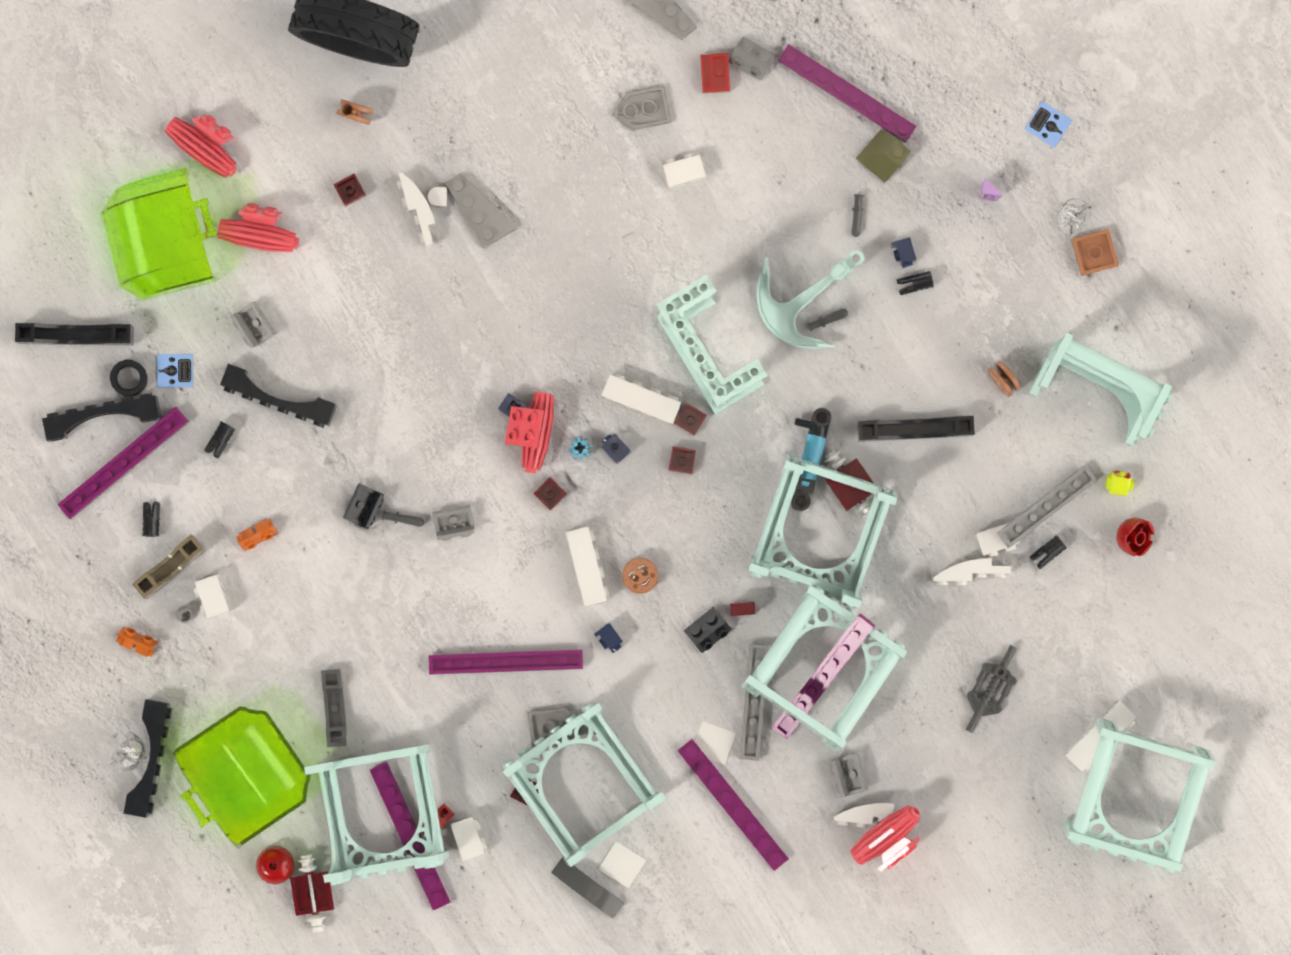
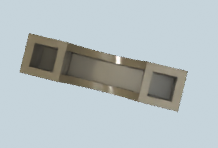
M191 534L176 546L164 560L144 573L132 585L144 599H148L206 549Z

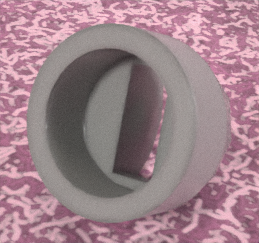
M182 606L176 611V617L180 622L187 623L192 619L193 613L189 608Z

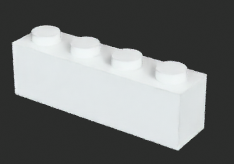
M617 373L614 376H609L601 395L602 398L670 425L674 424L681 406V402H678L679 398L668 394V397L660 395L661 391L652 387L650 390L643 388L644 384L635 380L632 383L625 381L626 377Z
M587 526L566 532L584 606L607 602L606 597H610L608 587L603 586L602 583L605 575L603 567H598L597 560H600L598 548L594 549L592 542L596 541L593 530H589Z
M1117 700L1101 718L1116 722L1119 730L1123 731L1124 729L1129 730L1135 724L1133 720L1136 716L1121 701ZM1096 723L1064 754L1081 772L1083 770L1088 771L1091 768L1100 739Z

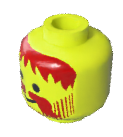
M1113 470L1111 474H1107L1105 489H1108L1111 495L1127 496L1129 491H1133L1134 480L1131 479L1129 472Z

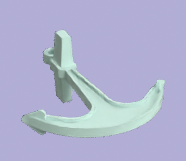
M859 250L851 252L849 260L842 259L831 268L828 276L786 303H780L771 296L768 258H765L758 279L756 297L760 315L769 330L783 342L795 347L805 349L835 347V345L799 333L795 324L796 317L834 280H842L853 271L854 265H861L865 260L864 253ZM855 254L860 256L858 262L854 260Z

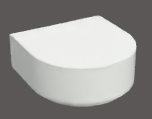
M447 187L432 188L428 193L429 203L435 207H447Z

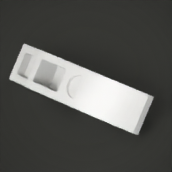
M400 173V179H397L399 191L403 190L405 197L401 198L404 209L408 208L409 213L417 211V214H414L416 225L421 226L422 232L419 233L421 244L425 243L426 247L434 246L429 228L436 226L433 213L418 187L407 176Z
M992 558L970 560L941 571L932 578V582H937V585H948V582H956V585H968V582L972 581V574H975V578H987V574H995V578H1006V574H1011V566H992Z
M869 803L846 809L836 814L833 820L837 821V825L849 826V822L857 823L856 827L868 828V824L873 825V817H877L876 821H882L896 811H894V803Z

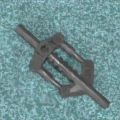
M1009 646L1000 665L983 663L973 690L967 693V698L974 714L965 730L973 733L981 716L1001 712L1002 702L1017 682V679L1006 669L1017 650L1016 647ZM991 673L994 676L991 677V682L989 681V686L986 687L987 690H984V695L979 700L976 691L980 684L983 683L987 674ZM1002 679L1007 682L1001 692L1002 695L998 703L989 705L988 702H991V697L993 698V693L996 692L995 689L1001 683L1000 680Z

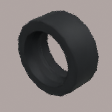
M134 360L120 361L113 366L110 372L112 387L116 392L124 396L132 397L138 395L147 385L148 376L145 368ZM125 367H133L139 372L140 381L133 389H124L118 383V374Z

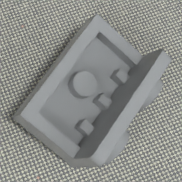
M743 36L734 49L729 63L761 81L776 55Z
M256 301L250 303L240 312L231 315L234 326L239 329L245 343L251 348L261 345L276 334Z
M470 505L432 512L437 540L447 541L453 537H468L475 533Z
M859 753L831 760V771L835 775L837 781L836 789L841 798L869 790Z

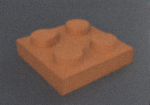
M1109 229L1071 239L1081 276L1119 266Z

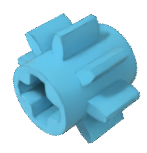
M578 436L577 442L570 441L573 448H569L568 451H574L573 459L576 456H580L582 461L583 455L590 456L587 449H591L592 446L586 445L587 438L584 441H580ZM579 443H581L583 447H586V449H583L581 454L578 452V450H575V448L578 447Z

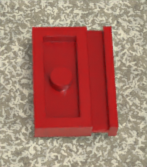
M728 53L701 54L702 93L730 92Z

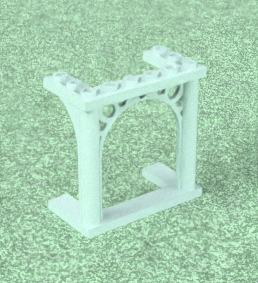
M705 275L656 304L660 311V314L656 317L714 414H717L764 386L762 379L768 375L759 360L756 359L723 379L688 320L715 304L711 295L717 291L709 277Z
M1065 333L1053 344L1028 395L1035 398L1041 388L1047 389L1060 365L1109 390L1120 400L1128 418V431L1124 444L1131 447L1133 444L1137 445L1140 439L1150 438L1155 429L1153 427L1155 420L1159 421L1164 412L1161 409L1163 404L1168 403L1173 394L1170 391L1172 386L1166 383L1161 385L1074 340V336L1069 333Z
M786 454L784 470L755 555L751 557L749 571L752 572L753 576L759 578L767 577L768 573L771 572L770 575L781 579L783 576L789 578L788 581L797 585L800 582L807 584V588L818 586L825 590V594L836 597V594L840 595L844 606L855 609V607L860 608L862 602L860 590L890 504H896V491ZM804 470L875 494L856 549L847 560L834 567L813 568L804 565L790 553L784 540V521L800 474H803ZM776 541L781 542V547L773 549V546H776ZM783 551L786 553V558L783 561L775 562L773 560V556L777 552ZM788 561H792L794 563V567L790 568L791 565H783H785ZM846 565H851V568L849 569V571H851L850 575L848 574L847 570L844 569ZM810 569L811 572L806 574L805 570ZM839 570L844 574L845 580L843 583L835 581L833 576L835 571ZM823 573L829 574V575H830V581H829L826 577H824V579H823V578H822V574H823Z
M810 586L801 597L803 601L752 676L749 675L741 687L755 697L762 695L822 736L821 742L837 752L844 747L847 742L845 739L897 662L904 658L907 651L904 650L905 646L900 642H893L888 639L889 635L873 628L866 640L874 642L868 645L862 642L860 645L866 662L865 675L860 687L831 730L823 726L766 686L795 642L804 633L824 626L846 631L856 619L857 613L852 609H844L840 606V601L834 597L828 598L824 595L825 591L820 587ZM820 608L827 611L828 618L825 622H821L818 618L817 613ZM832 613L834 614V617L836 619L839 618L838 623H835L831 620ZM811 615H813L815 621L813 625L808 623L812 619L810 618ZM872 646H879L882 649L881 654L878 656H871L868 650ZM871 660H880L878 664L875 663L874 668L870 665Z
M593 702L581 708L582 713L577 717L573 714L565 720L567 724L563 727L558 725L549 731L551 733L549 737L545 739L542 736L535 741V747L530 750L525 748L518 753V759L515 761L510 759L502 765L504 769L501 770L503 775L510 779L565 857L564 861L570 867L586 857L587 852L647 809L651 810L666 799L662 792H656L602 717L600 711L603 709L600 704H593ZM582 725H586L589 730L588 736L585 739H581L578 735V730ZM574 729L575 738L568 740L567 735L569 734L570 736ZM593 731L596 733L594 736L598 738L597 741L591 740ZM576 743L590 744L604 751L642 802L580 847H578L549 806L542 790V774L550 757L559 749ZM557 744L558 748L553 749L552 745ZM539 755L544 756V760L542 762H538L537 760L532 759L533 757L539 758ZM530 763L536 764L539 767V771L536 774H530L526 772L525 766ZM528 778H537V784L533 785L532 781L530 782Z
M1098 717L1096 727L1100 734V739L1076 815L1073 820L1066 819L1064 827L1067 838L1073 844L1081 845V843L1089 845V848L1100 851L1101 848L1108 850L1107 853L1114 856L1121 854L1131 861L1137 862L1142 860L1151 867L1159 865L1168 872L1175 873V870L1181 872L1183 866L1181 858L1209 769H1213L1216 762L1208 749L1191 745L1189 750L1119 730L1116 722ZM1118 741L1192 762L1174 820L1163 832L1153 837L1144 839L1126 837L1115 831L1107 823L1102 813L1101 794ZM1094 813L1099 815V819L1090 821L1091 817L1094 818ZM1101 823L1104 825L1102 832L1098 834L1091 832V828L1095 824ZM1106 833L1113 834V837L1111 839H1109V836H1103H1105ZM1165 835H1171L1168 839L1171 840L1170 844H1168L1167 840L1164 838ZM1129 840L1130 843L1124 844V841ZM1159 840L1164 844L1165 848L1159 846L1156 852L1153 844ZM1142 844H1149L1150 851L1146 847L1142 849Z
M429 744L304 767L305 775L319 772L330 833L332 861L329 873L323 875L324 883L331 882V885L342 884L352 880V876L358 875V878L362 879L370 877V873L377 872V876L389 874L388 870L395 869L396 872L406 871L408 866H414V869L423 867L425 869L445 864L444 860L449 859V852L444 851L427 752H430ZM410 756L419 806L417 830L405 846L394 852L376 853L361 847L352 838L347 829L336 769ZM424 831V837L427 838V841L424 838H420L419 834ZM414 842L422 843L425 847V852H416L413 848ZM348 845H353V846H354V850H352V851L350 852V854H349L348 850H351V849L349 848ZM405 850H410V852H411L415 857H413V856L410 855V854H407V855L405 856V855H404V851H405ZM357 852H362L364 855L363 861L359 865L354 864V855ZM388 855L392 856L391 860L387 859ZM371 856H372V857L375 858L374 863H373V861H370V862L366 865V863H367V861H368V857H371Z

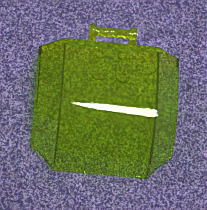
M187 168L140 179L115 189L101 212L119 287L141 300L217 282L216 277L212 274L203 242L205 239L217 236L216 230L213 229L208 209L209 201L208 198L193 202L188 183L190 173ZM200 207L206 229L205 233H201L195 208Z
M239 706L176 748L173 752L181 772L192 787L180 795L181 799L185 800L199 820L198 824L201 828L215 820L224 835L238 849L306 802L311 775H305V766L267 711H257ZM195 792L210 813L208 817H205L191 795Z

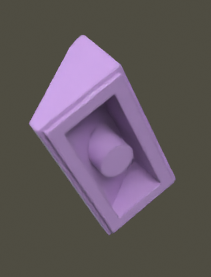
M984 179L981 184L979 197L998 201L1001 197V192L987 179Z

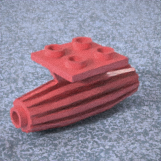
M208 114L193 118L192 121L196 126L178 117L170 121L164 132L181 150L205 168L224 178L234 175L237 170L235 167L237 163L221 147V145L235 138L231 135L229 129L224 126L220 127L215 123L216 120Z
M247 203V205H244L239 210V215H242L243 220L220 219L217 238L242 247L268 252H293L294 249L298 248L299 238L296 237V233L274 226L282 215V212L277 211L278 209L274 207L263 209L259 208L257 204Z
M535 392L529 408L511 406L505 444L522 446L521 467L525 468L524 472L536 474V470L540 471L544 462L554 419V395Z
M907 805L888 815L867 831L851 848L850 852L853 859L860 865H863L882 855L883 864L879 867L880 871L886 867L888 870L892 868L898 861L917 848L916 843L920 838L917 836L914 840H911L905 836L920 821L919 810L914 806Z

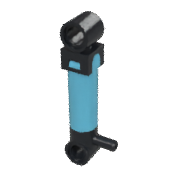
M818 408L814 411L811 421L796 418L794 423L796 426L809 428L802 459L818 465L821 462L831 422V413L828 409ZM824 413L827 417L826 422H818L816 415ZM805 470L803 474H800L795 489L797 493L793 495L791 505L796 511H805L810 506L811 499L809 494L813 495L817 474ZM799 496L806 499V505L803 507L797 506L795 502Z

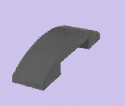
M341 670L321 671L325 706L327 748L347 746Z
M563 857L551 872L571 889L612 918L615 917L624 904L622 900L588 877L576 866H568Z

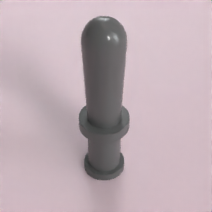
M854 194L855 202L852 208L854 213L851 234L854 237H858L861 234V211L864 209L862 208V197L864 195Z
M840 309L823 318L821 316L816 321L808 322V329L812 332V330L821 326L824 328L826 324L846 318L848 311Z
M383 510L382 520L395 521L396 524L401 522L418 527L423 526L425 523L421 517L401 515L399 512L395 514Z

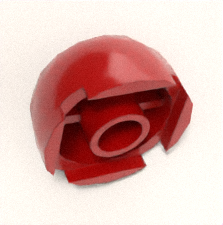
M1141 518L1126 519L1121 523L1116 533V541L1119 548L1131 556H1143L1153 543V541H1150L1151 534L1154 535L1153 525Z
M268 847L257 858V874L268 884L277 885L284 883L294 872L295 863L293 857L284 847Z

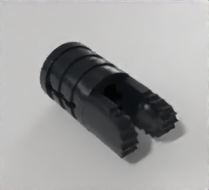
M930 271L897 279V284L913 283V286L900 289V295L934 288Z
M220 421L204 451L211 453L214 450L213 456L219 459L236 429Z
M143 502L142 536L159 537L160 502L153 503L152 517L150 503Z
M1055 535L1053 539L1029 557L1034 561L1046 553L1047 556L1037 564V567L1042 569L1054 557H1057L1059 553L1066 550L1067 547Z

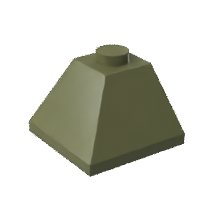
M880 130L856 159L885 183L910 155L911 151L896 138Z

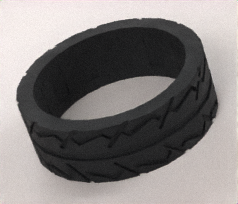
M296 0L294 5L295 11L292 13L288 26V31L294 36L315 46L355 59L393 67H407L409 65L414 49L412 45L416 42L420 26L412 18L367 0Z

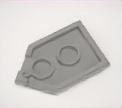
M665 86L627 92L612 113V116L633 130L671 123Z
M566 707L527 712L532 748L535 747L534 742L542 736L545 739L551 735L549 731L558 725L563 727L567 724L565 720L574 713ZM582 725V726L579 728V730H578V735H579V733L582 731V729L585 727V725ZM574 729L570 736L569 734L567 735L568 740L575 738Z

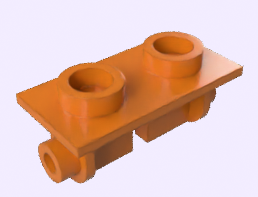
M264 519L255 524L256 532H253L250 527L236 536L239 545L244 551L253 549L257 544L270 540L274 535L278 534L271 519Z
M123 627L118 632L116 639L120 646L132 650L133 645H137L135 652L145 657H152L153 649L158 644L152 637L139 634L129 627Z

